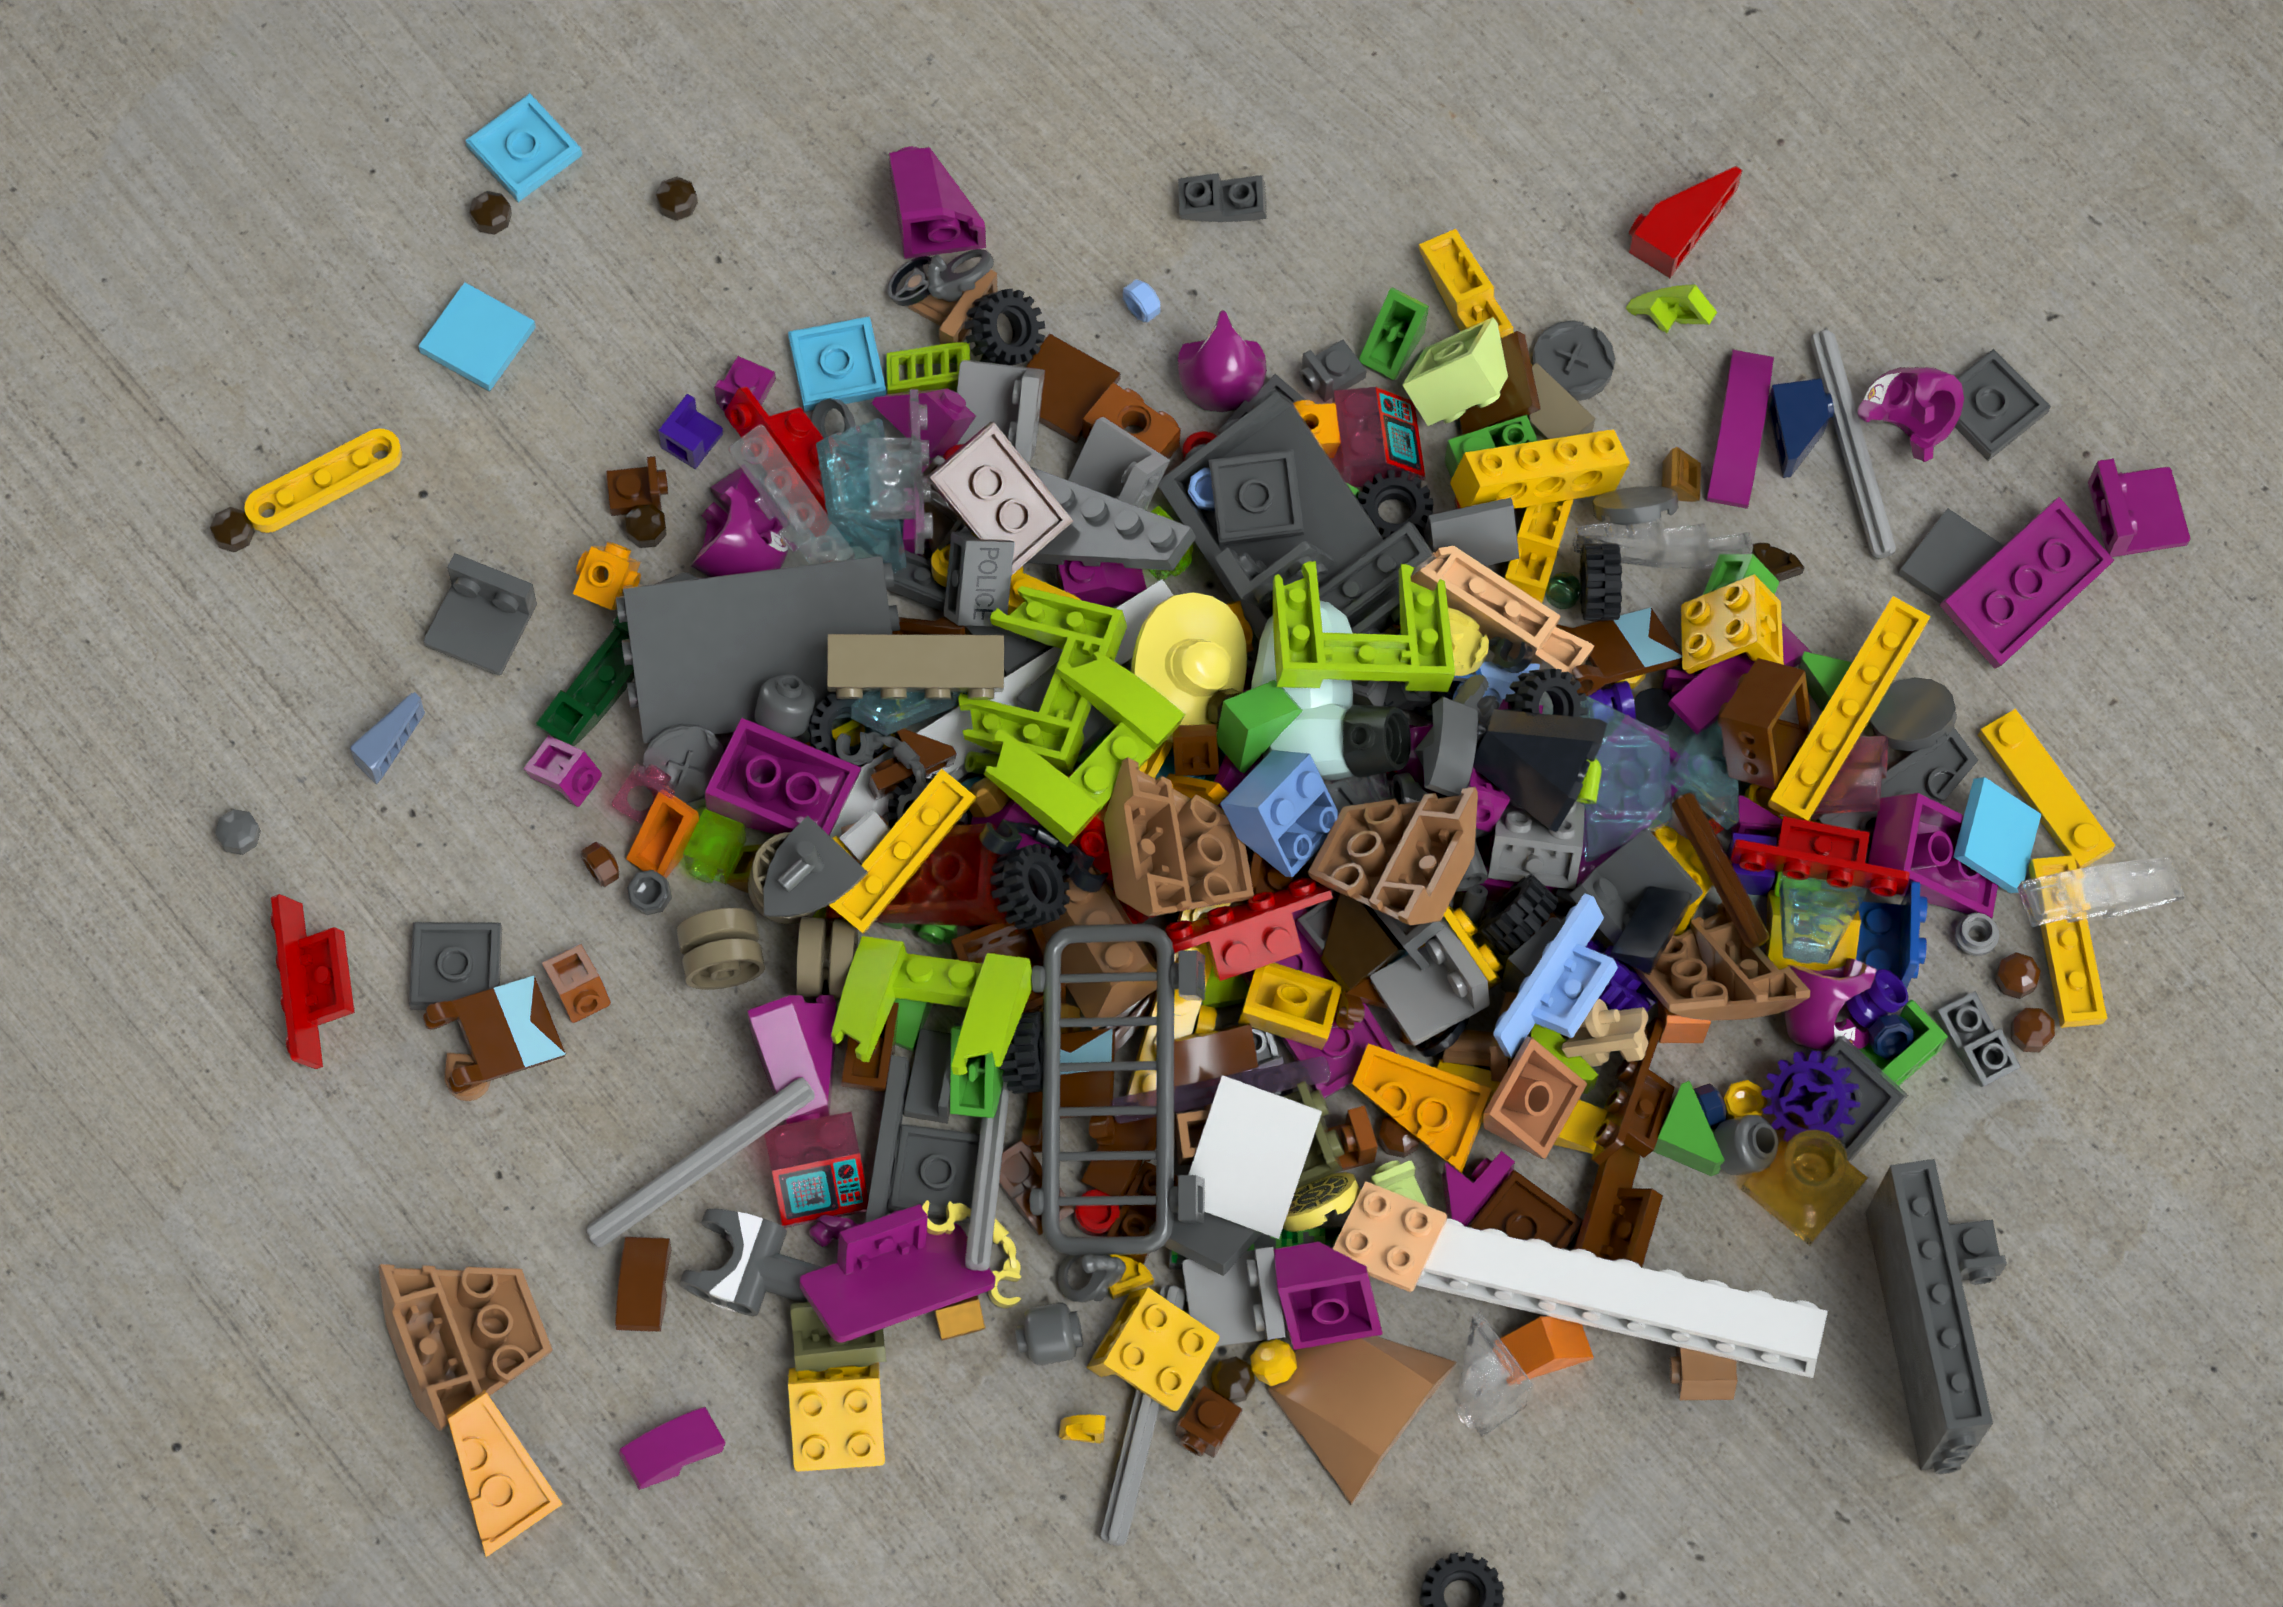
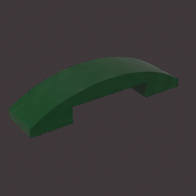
M618 615L612 622L614 629L566 692L560 690L535 723L538 728L553 738L572 746L577 745L611 709L628 687L627 683L632 682L634 679L633 665L625 666L622 640L630 639L628 622L619 623Z

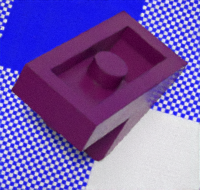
M1503 1151L1493 1161L1486 1157L1470 1177L1474 1183L1449 1163L1445 1162L1442 1181L1447 1219L1456 1220L1462 1223L1464 1227H1467L1513 1171L1515 1161Z

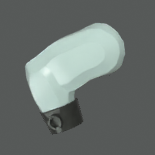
M1320 601L1323 633H1352L1347 616L1329 602ZM1273 615L1267 620L1260 638L1251 689L1272 680L1276 681ZM1323 679L1320 688L1283 687L1303 711L1263 753V759L1272 750L1309 753L1323 780H1339L1352 776L1362 778L1401 770L1408 763L1411 754V731L1405 714L1398 707L1352 706L1353 687L1351 680Z

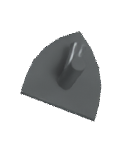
M807 816L779 846L768 868L763 890L764 916L791 917L821 909L834 903L850 891L868 874V871Z

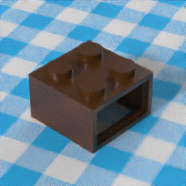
M1757 658L1749 672L1741 676L1736 692L1729 702H1725L1721 706L1718 714V726L1721 727L1723 736L1722 755L1726 758L1728 777L1776 790L1813 729L1805 670ZM1794 694L1799 724L1779 719Z
M1002 920L952 939L951 953L953 960L982 964L987 953L1029 958L1031 968L1033 969V966H1043V956L1047 941L1040 926L1025 930V928L1018 929L1015 928V922L1009 924L1006 920ZM1061 983V1003H1066L1065 983ZM1032 987L1023 1013L1039 1012L1043 1008V992H1034Z

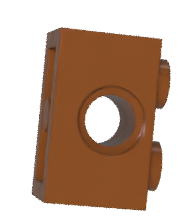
M1114 382L1083 418L1082 437L1086 440L1096 420L1100 417H1105L1123 430L1131 425L1141 427L1143 429L1142 432L1129 434L1168 459L1180 447L1181 428L1172 416L1164 411L1156 412L1145 404L1143 398L1137 392L1130 388L1122 389Z

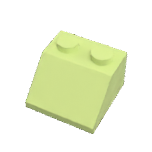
M1494 317L1424 348L1402 386L1427 426L1441 420L1444 423H1450L1461 417L1466 409L1478 405L1479 408L1486 407L1500 397V390L1508 378L1498 323Z

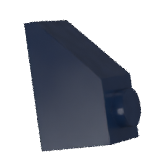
M1822 378L1774 384L1771 387L1767 407L1783 478L1791 477L1824 435L1829 418L1834 416L1831 393H1825Z

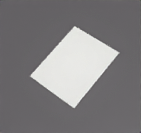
M1222 1075L1189 1175H1197L1205 1179V1212L1279 1239L1322 1111Z

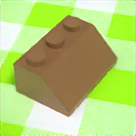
M1092 866L1088 870L1091 874L1100 875ZM1068 878L1064 882H1069L1070 890L1065 891L1064 894L1070 897L1069 904L1064 905L1067 909L1065 914L1061 915L1059 919L1043 924L1040 927L1048 942L1054 933L1068 926L1132 924L1107 881L1104 882L1099 891L1087 892L1077 887L1071 878ZM1143 941L1071 943L1063 949L1061 954V974L1157 972V964ZM1157 981L1065 983L1085 1018L1116 1017L1157 989ZM1099 1026V1027H1091V1028H1092L1093 1030H1097V1029L1100 1028L1101 1026Z

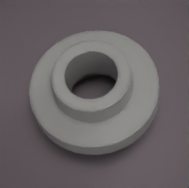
M1971 913L1964 916L1958 922L1955 929V940L1960 949L1965 953L1973 956H1983L1990 953L1997 945L1999 930L1996 923L1989 916L1981 913ZM1973 930L1979 931L1983 935L1984 940L1979 942L1972 940L1969 932Z

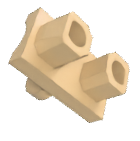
M1598 998L1573 1038H1569L1563 1043L1562 1050L1567 1058L1581 1056L1591 1067L1601 1066L1608 1061L1611 1051L1618 1050L1627 1062L1642 1060L1648 1047V1040L1644 1030L1649 1016L1644 1007L1620 1011L1618 1009L1608 1010L1605 1002Z

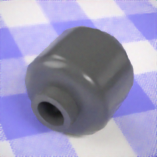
M786 674L767 679L760 688L754 716L757 724L789 738L802 735L810 724L815 704L814 692L808 684L794 675Z
M1748 1114L1727 1119L1721 1122L1714 1130L1713 1135L1724 1158V1162L1720 1167L1730 1175L1741 1176L1760 1172L1770 1167L1775 1160L1778 1149L1777 1134L1768 1121L1759 1115Z
M1061 1302L1028 1308L1023 1316L1024 1325L1015 1326L1019 1352H1028L1030 1359L1036 1365L1041 1366L1072 1360L1076 1356L1077 1348L1083 1347V1336L1078 1312H1070L1069 1307Z

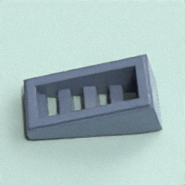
M415 692L407 696L351 745L350 750L355 764L375 784H378L425 715L421 698Z

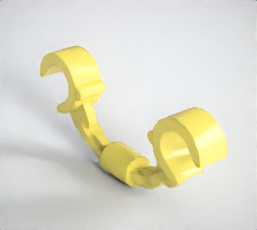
M926 1201L922 1206L926 1214L929 1209V1201ZM949 1202L946 1205V1223L936 1225L928 1218L927 1233L933 1235L951 1234L955 1229L953 1223L962 1221L967 1216L970 1217L971 1209L962 1203L952 1204V1202ZM995 1218L992 1241L996 1245L1000 1242L1002 1243L1003 1250L1008 1259L1005 1261L1002 1271H993L996 1278L995 1287L988 1291V1295L996 1306L1011 1308L1017 1305L1021 1298L1002 1297L997 1290V1284L1001 1280L1018 1282L1021 1278L1019 1274L1021 1265L1015 1257L1016 1248L1011 1238L1006 1237L1009 1232Z

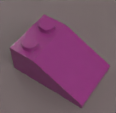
M741 718L705 790L706 809L708 812L744 827L777 835L792 832L809 816L830 836L858 779L861 767Z
M1920 793L1880 798L1868 864L1908 871L1910 873L1904 894L1897 895L1905 896L1911 881L1920 882V896L1927 897V903L1966 914L1981 913L1993 918L1998 885L1953 857L1964 815Z

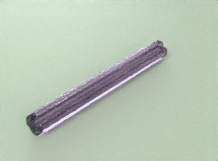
M1319 1056L1235 1073L1226 1077L1270 1093L1298 1088L1297 1084L1306 1081L1309 1086L1328 1082L1330 1080V1069L1326 1058ZM1221 1077L1175 1086L1174 1113L1202 1108L1212 1104ZM1156 1090L1114 1098L1112 1106H1156ZM1114 1115L1117 1123L1123 1124L1153 1118L1156 1115Z

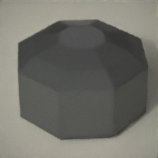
M233 809L219 818L215 834L226 852L243 855L257 846L261 830L250 812Z
M654 870L636 873L627 886L630 904L645 915L663 912L672 899L669 881Z

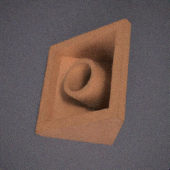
M1526 1037L1484 1111V1129L1541 1159H1546L1588 1083L1536 1040Z

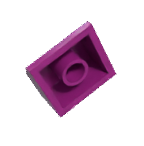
M1320 1242L1274 1249L1277 1288L1294 1350L1383 1335L1367 1266Z

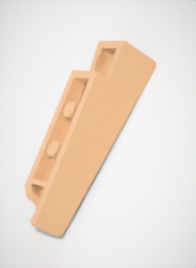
M1455 546L1438 548L1433 553L1436 559L1411 576L1412 582L1432 591L1435 590L1439 579L1444 580L1448 608L1459 610L1473 618L1480 625L1478 631L1483 636L1486 634L1488 639L1491 640L1493 637L1503 639L1505 637L1511 641L1513 646L1508 655L1513 659L1518 657L1521 644L1525 642L1532 648L1533 657L1531 663L1540 664L1539 670L1562 669V672L1572 674L1574 667L1584 665L1594 648V645L1557 628L1556 625L1561 617L1559 614Z

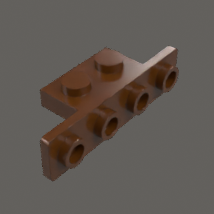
M1655 1017L1645 1027L1644 1033L1648 1040V1047L1644 1058L1630 1062L1624 1059L1615 1073V1078L1618 1079L1616 1088L1604 1105L1607 1114L1593 1138V1141L1597 1144L1591 1159L1597 1164L1605 1161L1620 1149L1623 1144L1643 1158L1655 1149L1675 1089L1673 1085L1649 1070L1664 1025L1663 1020L1659 1017Z
M1624 1144L1599 1165L1575 1249L1589 1251L1596 1257L1606 1260H1630L1642 1268L1663 1195L1653 1188H1632L1641 1157Z

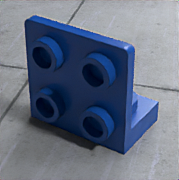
M1912 881L1901 904L1857 901L1861 924L1856 960L1874 967L1876 972L1880 969L1891 971L1903 982L1906 989L1912 978L1917 979L1919 964L1925 963L1927 949L1926 938L1919 937L1920 923H1925L1927 897L1920 896V882Z

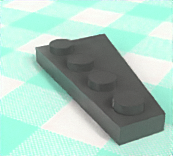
M1954 727L1947 737L1945 733L1942 737L1938 738L1937 744L1915 751L1819 817L1815 822L1870 832L1865 863L1868 864L1880 798L1920 793L1941 804L1978 762V759Z

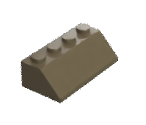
M828 634V692H836L837 699H862L863 692H880L881 699L899 700L907 699V692H924V699L946 700L951 699V692H968V699L991 700L994 699V692H1003L1004 635Z

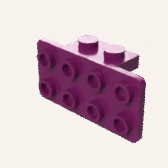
M919 1204L904 1210L894 1211L887 1216L864 1224H857L839 1232L837 1263L803 1274L800 1277L799 1287L833 1340L842 1343L990 1291L995 1287V1275L990 1268L986 1271L970 1270L966 1267L965 1258L968 1236L960 1225L953 1223L955 1229L951 1234L933 1235L927 1233L928 1215Z

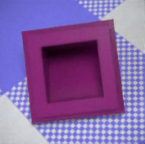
M1738 795L1731 812V838L1733 833L1777 837L1782 819L1750 799Z

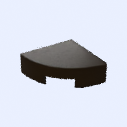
M1755 543L1748 546V554H1753L1779 582L1803 574L1804 566L1793 553H1787L1782 549L1770 546L1769 543Z

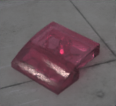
M1887 736L1859 737L1814 814L1880 811L1881 781L1887 777L1889 743Z

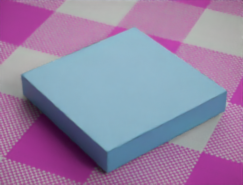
M530 93L465 140L467 148L517 202H520L583 155L581 147Z
M464 282L418 347L420 353L482 388L491 391L535 330L536 325L535 321Z
M870 316L788 332L804 412L814 410L822 400L829 398L838 399L845 404L886 395L885 382Z
M1974 778L1953 857L2007 892H2022L2041 813L1987 778Z

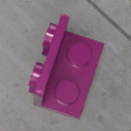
M2114 458L2097 461L2088 480V486L2105 549L2111 557L2181 547L2189 544L2191 538L2170 467L2118 473Z

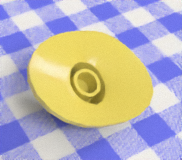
M1194 592L1171 596L1155 606L1142 623L1134 647L1131 672L1186 714L1180 725L1212 724L1208 720V703L1217 691L1233 688L1243 693L1247 668V647L1240 621L1228 605L1213 596ZM1173 733L1167 738L1166 742L1173 743Z

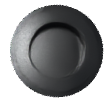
M1649 688L1641 691L1634 699L1635 721L1651 733H1659L1666 730L1671 725L1675 715L1674 710L1668 705L1672 697L1664 690L1658 688Z

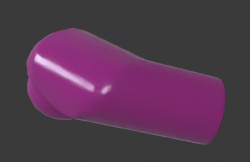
M823 1215L816 1219L817 1224L810 1228L809 1236L819 1246H826L833 1238L839 1240V1232L857 1224L849 1218Z

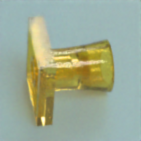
M1800 1121L1797 1123L1799 1126L1807 1128ZM1807 1130L1797 1134L1790 1142L1783 1139L1778 1144L1776 1157L1771 1166L1760 1172L1753 1173L1743 1184L1741 1190L1806 1244L1811 1246L1866 1183L1868 1177L1847 1161L1846 1151L1836 1137L1821 1130Z

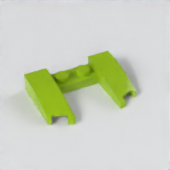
M1316 561L1304 563L1301 567L1304 578L1286 586L1283 585V579L1280 574L1275 575L1273 579V633L1277 687L1320 688L1323 679L1405 681V691L1448 692L1455 676L1445 581L1439 579L1435 590H1429L1411 582L1414 567L1408 564H1401L1398 570L1401 635L1323 633Z
M1024 586L1019 587L1017 590L1025 601L1010 615H1006L998 608L991 614L990 621L995 626L1063 649L1057 667L1065 662H1069L1072 668L1092 662V655L1097 651L1114 661L1127 629L1123 610ZM1054 672L1039 712L990 700L968 699V695L960 693L958 698L961 711H971L973 730H962L965 740L1000 754L1002 747L994 745L992 742L995 733L1001 728L1040 755L1064 775L1072 773L1085 740L1082 730L1092 704Z
M1099 651L1093 653L1092 662L1072 668L1069 662L1060 664L1055 671L1056 674L1117 726L1078 769L1068 778L1040 755L1000 728L995 733L992 744L1002 747L997 767L987 766L984 772L986 777L1065 846H1068L1110 801L1122 761L1127 757L1139 763V770L1179 727L1186 715L1146 682Z
M862 936L842 991L831 1033L832 1040L835 1044H838L842 1041L844 1034H847L860 1043L855 1050L856 1057L863 1062H869L895 998L965 1007L968 1009L951 1065L953 1074H968L966 1067L968 1058L988 1053L993 1054L996 1067L1002 1066L1032 990L1030 959L987 953L982 964L906 953L903 941Z

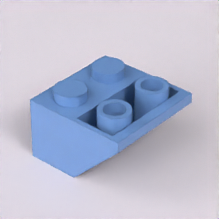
M1272 750L1220 803L1237 838L1286 877H1293L1321 848L1339 815L1309 753Z

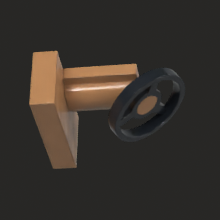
M917 257L901 266L889 282L888 294L897 305L908 306V309L941 326L939 329L940 345L964 342L965 336H968L971 329H964V323L973 319L966 315L968 309L975 307L972 303L976 299L982 298L983 295L997 292V273L990 270L975 283V289L962 291L959 301L948 302L933 297L928 291L929 282L928 277L924 273L923 265H930L932 257ZM914 269V274L907 278L904 287L896 293L897 286L902 278Z
M1506 992L1499 1017L1509 1009L1519 993ZM1469 1017L1434 1035L1431 1038L1432 1043L1429 1047L1424 1048L1426 1040L1415 1045L1416 1050L1423 1057H1431L1444 1051V1063L1491 1067V1081L1496 1082L1502 1081L1516 1056L1515 1054L1511 1059L1504 1055L1494 1037V1032L1464 1030Z

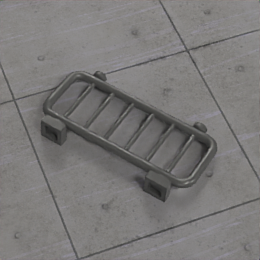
M1103 924L1073 925L1061 928L1051 936L1045 946L1043 966H1033L1032 969L1033 991L1043 992L1042 1188H1032L1031 1212L1032 1215H1042L1044 1237L1050 1246L1060 1253L1069 1255H1128L1155 1252L1166 1244L1172 1234L1174 1213H1178V1221L1186 1224H1205V1179L1197 1175H1178V1186H1174V989H1179V996L1187 1001L1205 1000V956L1197 950L1179 951V963H1174L1172 941L1165 931L1155 925ZM1145 941L1151 943L1157 952V972L1061 974V954L1063 949L1071 943ZM1157 981V1016L1061 1018V983ZM1157 1025V1061L1060 1063L1061 1027ZM1156 1070V1106L1060 1107V1072ZM1156 1115V1151L1060 1152V1116ZM1156 1160V1196L1060 1197V1161ZM1156 1205V1225L1153 1232L1146 1236L1069 1237L1063 1234L1060 1229L1059 1206Z

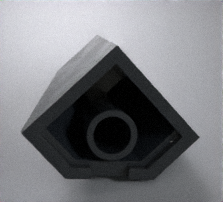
M1494 709L1486 724L1478 721L1473 768L1544 826L1557 833L1583 787L1582 782L1589 769V761H1595L1601 748L1607 723L1600 719Z

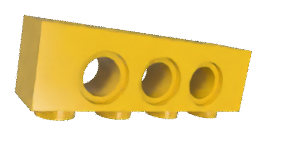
M1611 429L1465 452L1450 481V485L1461 508L1512 498L1514 509L1602 495L1606 492L1614 491L1626 472L1630 461L1615 430Z

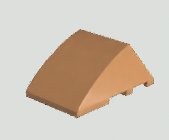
M1129 757L1124 759L1104 818L1116 898L1149 917L1243 901L1253 897L1254 892L1246 846L1237 838L1224 810L1197 794L1193 798H1189L1173 789L1171 780L1162 775L1156 780L1138 770V762Z
M1476 787L1463 788L1462 795L1439 799L1436 793L1424 794L1420 802L1398 805L1395 799L1343 807L1308 871L1310 878L1325 887L1358 900L1408 925L1441 921L1474 856L1478 801Z
M1723 902L1718 905V912L1706 920L1697 917L1691 921V929L1679 936L1673 935L1650 975L1632 967L1669 1012L1686 1018L1710 1021L1751 1019L1790 1010L1810 998L1809 988L1790 967L1779 970L1759 947L1748 949L1745 946Z
M380 1264L378 1267L386 1327L415 1405L438 1431L449 1425L447 1415L484 1390L489 1396L549 1355L553 1350L522 1269L466 1267L465 1270H437L435 1266L407 1269L395 1268L394 1265Z
M1378 1336L1297 1349L1295 1352L1297 1369L1288 1381L1269 1386L1268 1392L1297 1432L1305 1438L1318 1456L1323 1468L1326 1471L1328 1470L1343 1491L1344 1497L1352 1505L1378 1470L1379 1464L1428 1398L1431 1399L1454 1368L1456 1362Z

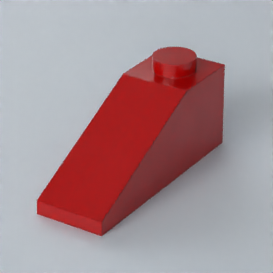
M1734 166L1656 203L1647 216L1641 213L1629 230V235L1632 236L1629 253L1668 278H1671L1738 190L1743 170Z

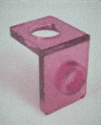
M636 763L612 800V806L643 825L652 804L645 810L633 809L627 801L629 791L635 786H645L651 790L653 802L658 792L672 799L675 794L674 785L669 783L672 777L653 764H649L645 768Z

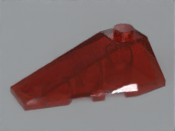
M986 823L953 826L875 922L954 926L1007 923L1005 920L1007 912L1000 913L996 907L1001 903L999 897L995 899L992 897L991 891L997 890L995 885L990 884V877L997 875L991 870L992 866L998 863L996 859L1001 855L988 850L982 844L979 837ZM990 823V824L992 825V827L994 828V830L996 831L995 825H993L992 823ZM827 905L826 919L829 921H834L835 918L845 919Z

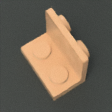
M1365 1181L1333 1249L1367 1266L1369 1276L1412 1292L1445 1226L1447 1215L1442 1211Z

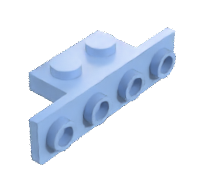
M1585 893L1578 904L1569 910L1565 924L1555 939L1546 945L1542 959L1532 974L1523 980L1519 994L1509 1009L1498 1018L1494 1037L1505 1056L1511 1059L1514 1057L1535 1023L1573 1038L1618 969L1613 958L1586 948V945L1604 919L1593 896Z

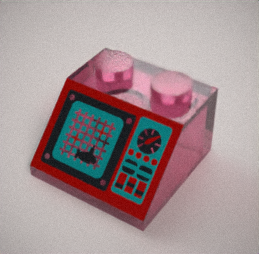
M1377 387L1334 391L1332 403H1336L1341 442L1337 450L1339 473L1346 483L1353 487H1361L1367 480L1373 483V476L1381 473L1382 477L1386 478L1387 470H1395V477H1401L1403 470L1409 472L1408 480L1412 481L1417 476L1422 481H1425L1416 408L1412 400Z
M852 1112L776 1126L764 1134L782 1227L788 1228L813 1223L823 1215L842 1217L867 1212L869 1200Z

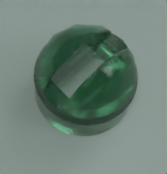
M1568 572L1555 574L1549 580L1546 598L1548 602L1558 609L1573 607L1578 602L1581 593L1578 579ZM1559 582H1561V583L1565 584L1566 586H1568V587L1574 589L1575 591L1572 592L1570 589H1568V588L1565 587L1564 585L1559 584Z

